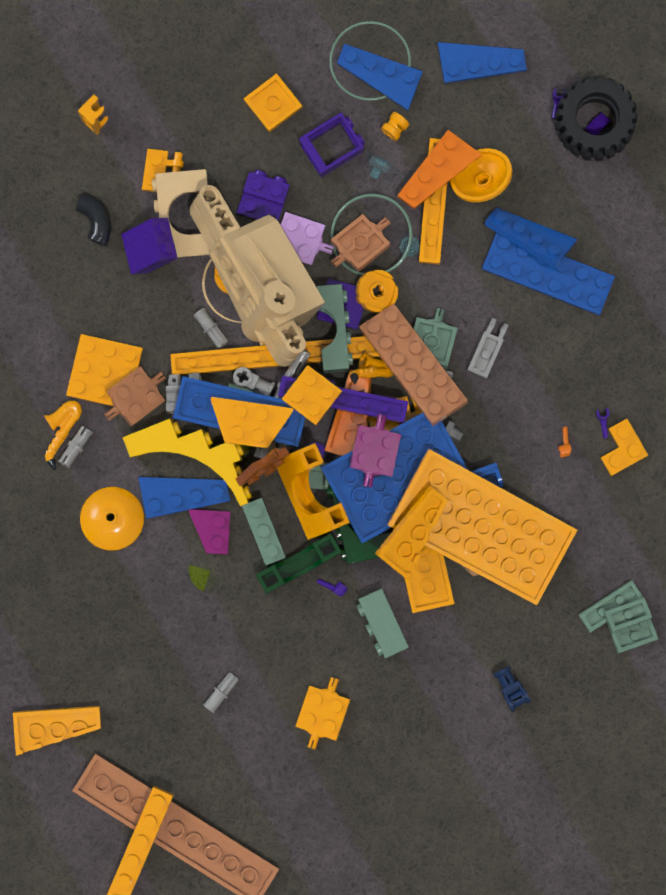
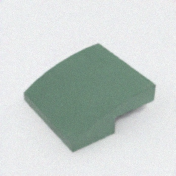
M645 598L604 612L617 654L658 640L651 621L652 615Z

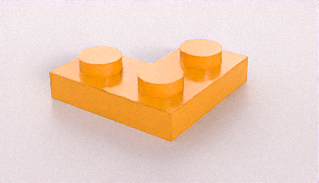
M628 419L608 429L618 446L617 449L600 458L610 476L648 456Z

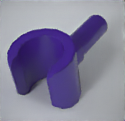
M557 88L553 91L554 107L551 116L553 119H556L557 108L565 90L562 96L556 95Z
M605 408L606 416L604 417L599 415V409L596 412V418L602 426L603 439L609 438L607 430L608 408Z
M322 579L317 581L318 584L328 588L337 596H343L348 590L341 582L333 586Z

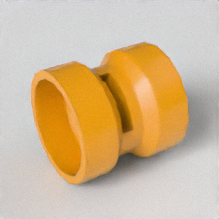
M393 112L388 123H384L381 127V131L393 141H397L401 137L400 133L406 130L410 124L403 116Z

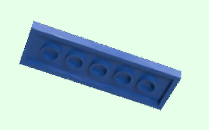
M498 233L494 237L482 270L598 316L601 314L615 278L611 274L564 257L559 265L553 268Z
M183 376L173 419L220 429L211 397L287 408L292 407L279 398ZM293 409V413L276 435L273 442L299 447L305 417Z

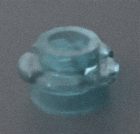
M409 237L401 240L399 248L403 254L407 249ZM412 237V248H410L407 257H412L420 251L419 241L415 237Z

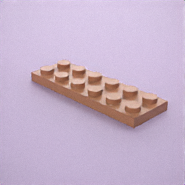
M395 304L359 326V330L432 426L468 403L467 398Z

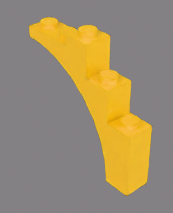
M174 419L165 420L123 437L130 457L151 452H171L194 458L209 466L224 479L233 491L240 506L250 503L249 498L252 497L248 485L239 486L235 480L243 473L241 466L236 465V462L243 460L242 455L245 454L242 445L224 443L211 448L213 440L210 433L205 432V429L180 437L179 434L182 431L177 421L174 422Z

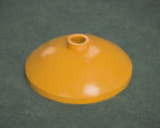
M490 148L476 150L482 154L481 157L450 181L455 194L468 202H484L501 194L507 188L512 178V165L504 153Z
M105 487L91 494L85 501L80 514V524L85 537L96 547L110 551L120 550L131 545L139 537L144 525V512L139 500L131 492L119 487ZM109 514H114L115 518L113 521L107 520Z

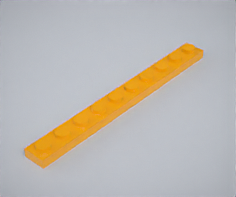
M365 336L352 337L351 344L347 345L348 353H352L353 360L360 359L364 353L373 358L380 357ZM334 339L306 342L305 350L310 352L311 355L305 364L322 363V349L330 345ZM266 345L170 354L172 375L235 371L241 367L257 369L280 366L274 361Z

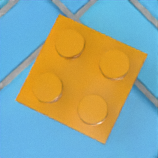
M277 73L244 98L245 103L269 133L302 108L301 103Z
M307 365L284 395L282 401L314 425H317L342 393V390Z

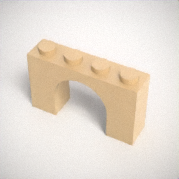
M207 170L155 174L156 179H152L153 192L157 191L158 199L154 200L155 213L159 212V218H168L169 220L170 206L177 197L188 193H199L204 186L208 185ZM169 220L178 258L205 256L212 252L202 234L185 235L179 233L172 227Z

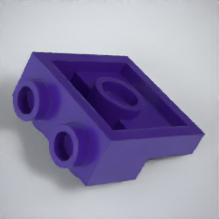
M255 170L254 173L249 172L237 214L254 220L270 215L279 222L290 184H287V180L282 177L268 178L266 177L267 174L260 170Z

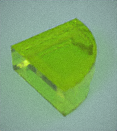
M189 565V575L192 583L199 590L205 591L210 571Z

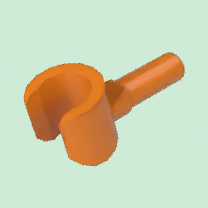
M562 427L564 445L558 446L561 458L569 456L571 453L568 427Z

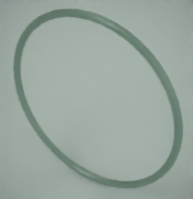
M365 21V22H360V23L354 24V25L348 27L347 29H345V30L337 37V39L335 40V42H334V44H333V46H332V49H331V52H330V69H331L332 76H333L334 80L336 81V83L338 84V86H339L343 91H345L347 94H349V95H351V96H353V97H355V98L362 99V100H379V99L386 98L385 95H384V96H381V97H377V98H364V97H359V96H356V95L350 93L349 91H347V90L339 83V81L337 80V78H336V76H335V74H334L333 67H332V55H333V50H334V48H335V45H336V43L338 42V40L340 39V37H341L345 32H347L348 30H350V29L353 28V27H356V26L362 25V24H378V25H382V26H385V27L391 29L392 31H394V32L401 38V40L403 41V43H404V45H405V47H406V49H407V53H408V66L410 67V66H411V56H410V51H409L408 45H407L406 41L404 40V38L400 35V33H398L395 29H393L392 27H390V26H388V25H386V24H383V23H380V22H374V21Z
M380 194L357 196L344 204L337 212L332 223L330 239L334 237V227L339 215L352 202L365 197H379L392 202L402 211L407 220L409 242L402 258L393 267L385 270L390 272L403 262L410 250L412 243L410 219L402 206L387 196ZM334 246L333 251H334L335 255L338 256V253H337L336 248H335V246ZM344 262L341 263L345 268H347L349 271L361 276L364 274L363 272H358L350 268Z

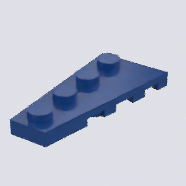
M438 42L444 84L527 70L523 49Z
M344 44L337 65L358 79H361L406 111H409L423 71Z
M138 477L147 519L230 502L227 483L224 480Z

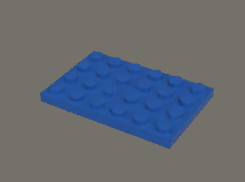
M421 413L391 429L389 432L401 434L392 477L375 475L372 488L363 486L365 473L349 468L352 451L321 467L338 502L342 503L349 522L361 544L391 528L387 524L428 449L467 469L442 421L432 426L424 414Z

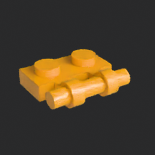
M147 149L142 191L153 192L152 179H156L155 174L166 173L167 167H171L172 172H180L184 164L182 161L183 153L175 152L174 160H168V151Z

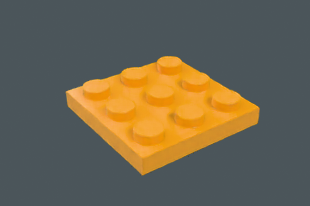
M81 334L66 396L113 406L112 400L106 391L139 367L143 348Z

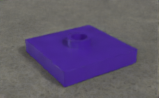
M328 279L326 285L342 284V290L347 291V303H344V311L349 313V323L345 324V326L358 330L364 308L356 301V286ZM319 311L317 320L335 324L329 315Z

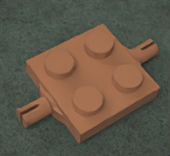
M363 214L331 239V243L339 251V255L331 260L332 265L337 268L342 262L347 261L358 272L390 247V242L382 233V230L391 224L390 221L384 217L378 224L370 222Z
M141 366L133 370L106 391L114 407L104 414L105 417L111 421V419L120 414L130 426L137 423L165 401L156 386L166 379L165 376H162L164 374L159 372L151 379Z

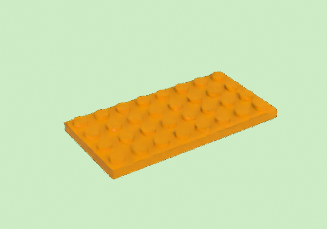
M428 449L387 525L395 529L428 487L431 486L448 501L436 525L432 527L427 543L424 545L537 605L572 542L577 529Z

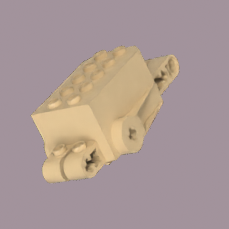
M211 185L204 186L191 204L189 212L212 251L209 256L242 320V331L248 339L259 342L261 346L265 344L278 365L283 367L289 366L306 347L303 331L300 327L308 323L325 301L277 219L267 215L240 228L219 190Z

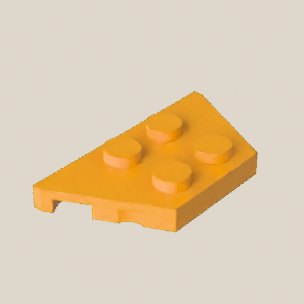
M211 397L225 443L268 449L293 413V408Z

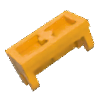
M93 95L78 110L82 122L98 135L100 133L99 130L108 121V116L104 117L102 121H98V118L104 112V106L100 107L98 98Z

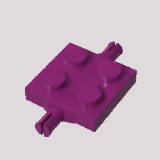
M378 414L376 427L358 425L349 468L360 470L366 474L364 487L372 488L375 475L389 477L393 475L401 434L392 433L384 429L387 417L385 415Z

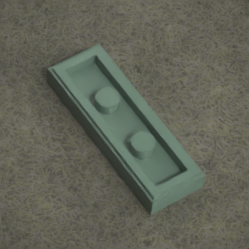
M631 580L578 616L589 633L606 623L605 611L644 597Z

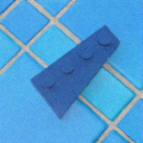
M496 208L484 224L553 268L559 265L577 241L573 237Z

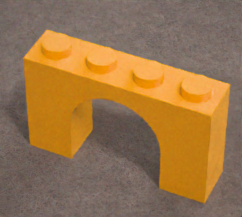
M316 443L289 454L284 459L285 463L278 467L277 470L307 539L310 540L350 523L342 503L327 508L322 506L312 494L309 485L310 470L324 463Z

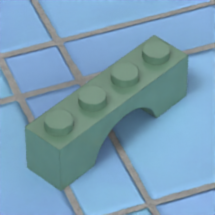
M342 284L316 286L325 301L318 311L329 315L337 328V333L332 343L322 349L323 372L349 371V366L353 365L352 353H348L347 345L351 344L350 332H346L345 324L349 323V313L344 311V303H347V291L342 290Z

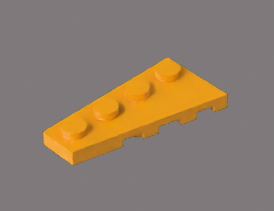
M429 486L375 554L405 579L409 580L411 576L410 571L414 563L417 564L420 558L419 553L423 545L427 543L430 537L429 533L432 527L436 525L448 500Z
M100 706L14 711L13 723L16 756L101 729Z

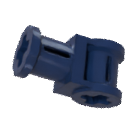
M508 666L496 672L493 676L499 680L503 688L501 689L503 698L511 712H514L516 707L524 703H530L531 700L519 681L515 680L510 671L511 667Z

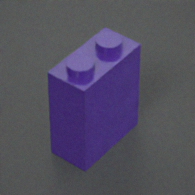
M151 218L121 234L131 275L150 273L178 258L168 218Z

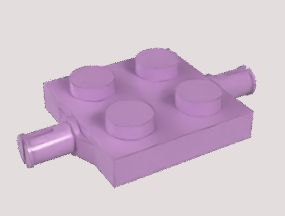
M285 212L280 226L301 262L312 265L319 250L332 254L334 246L322 242L325 225Z

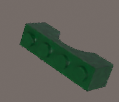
M329 534L297 554L256 574V577L267 595L339 556L342 552L332 534Z

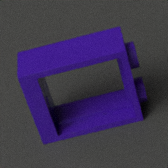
M342 112L299 138L300 146L321 178L364 152L363 145H365L363 138L359 133L357 135L354 133L352 121L348 116L344 117ZM340 125L355 149L326 166L311 142Z

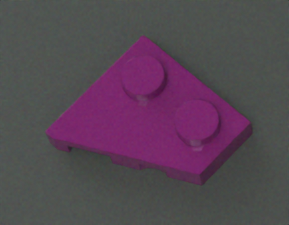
M189 509L190 516L206 553L228 555L231 512Z

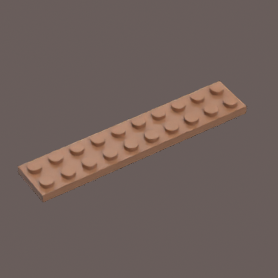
M95 754L72 791L135 830L152 788L98 754ZM173 801L170 803L154 840V843L237 895H264L279 870L275 865Z

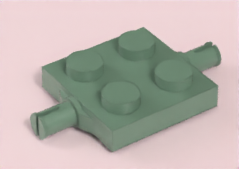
M437 308L434 319L426 320L417 317L414 330L441 366L447 369L458 328L442 322L445 310L441 309L440 316H438L440 308Z

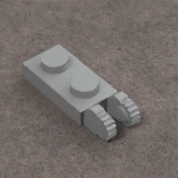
M494 318L491 319L487 331H484L467 370L485 379L489 375L509 326L504 323L500 329L499 336L492 335L491 331L494 329L497 320Z

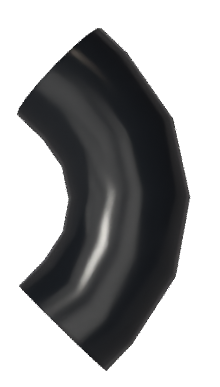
M83 192L78 200L76 211L85 215L90 221L91 229L87 239L107 247L112 229L110 214L100 200Z

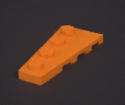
M447 130L397 197L412 209L417 208L438 189L445 186L457 174L479 159L482 154Z
M350 370L344 388L371 394L372 378L359 377L357 383L354 384L350 378V372L353 370ZM337 410L324 451L340 456L351 452L354 447L358 425L368 427L369 416Z

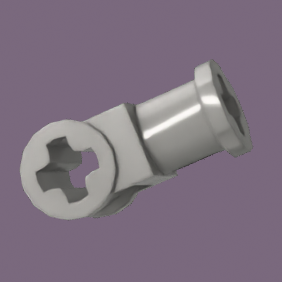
M245 367L236 369L233 375V381L236 386L258 394L270 396L275 386V382L269 383L259 378L258 375L251 373ZM245 373L248 381L239 382V377L237 376H242Z

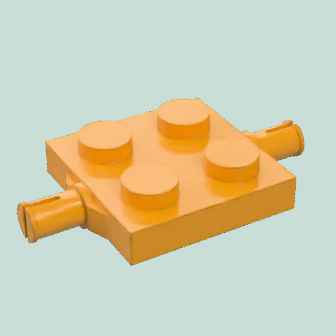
M330 677L327 689H318L312 686L308 688L295 727L304 729L311 734L307 746L309 748L312 746V749L316 750L319 737H327L335 741L338 739L350 703V699L341 697L335 692L338 679Z

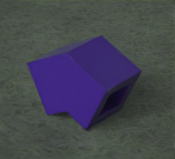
M601 112L587 126L586 130L592 135H598L611 120Z

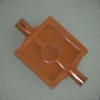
M286 447L280 450L278 448L272 449L265 457L252 463L235 480L239 486L246 483L250 486L259 481V477L263 475L265 477L270 476L276 472V468L285 463L284 459L289 455Z

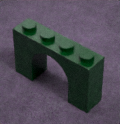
M329 485L328 489H326L328 499L332 498L333 504L337 505L339 502ZM348 524L336 528L338 541L342 540L344 547L340 549L342 561H347V564L351 565L380 558L375 552L392 532L377 535L361 544L356 533L351 530Z

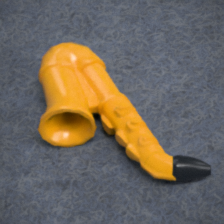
M367 353L362 354L359 360V369L350 372V378L354 384L357 383L359 377L388 378L394 376L383 360L373 358Z
M77 401L63 403L54 413L44 415L53 431H55L56 427H60L45 454L47 463L54 471L56 470L54 455L82 413L81 405Z

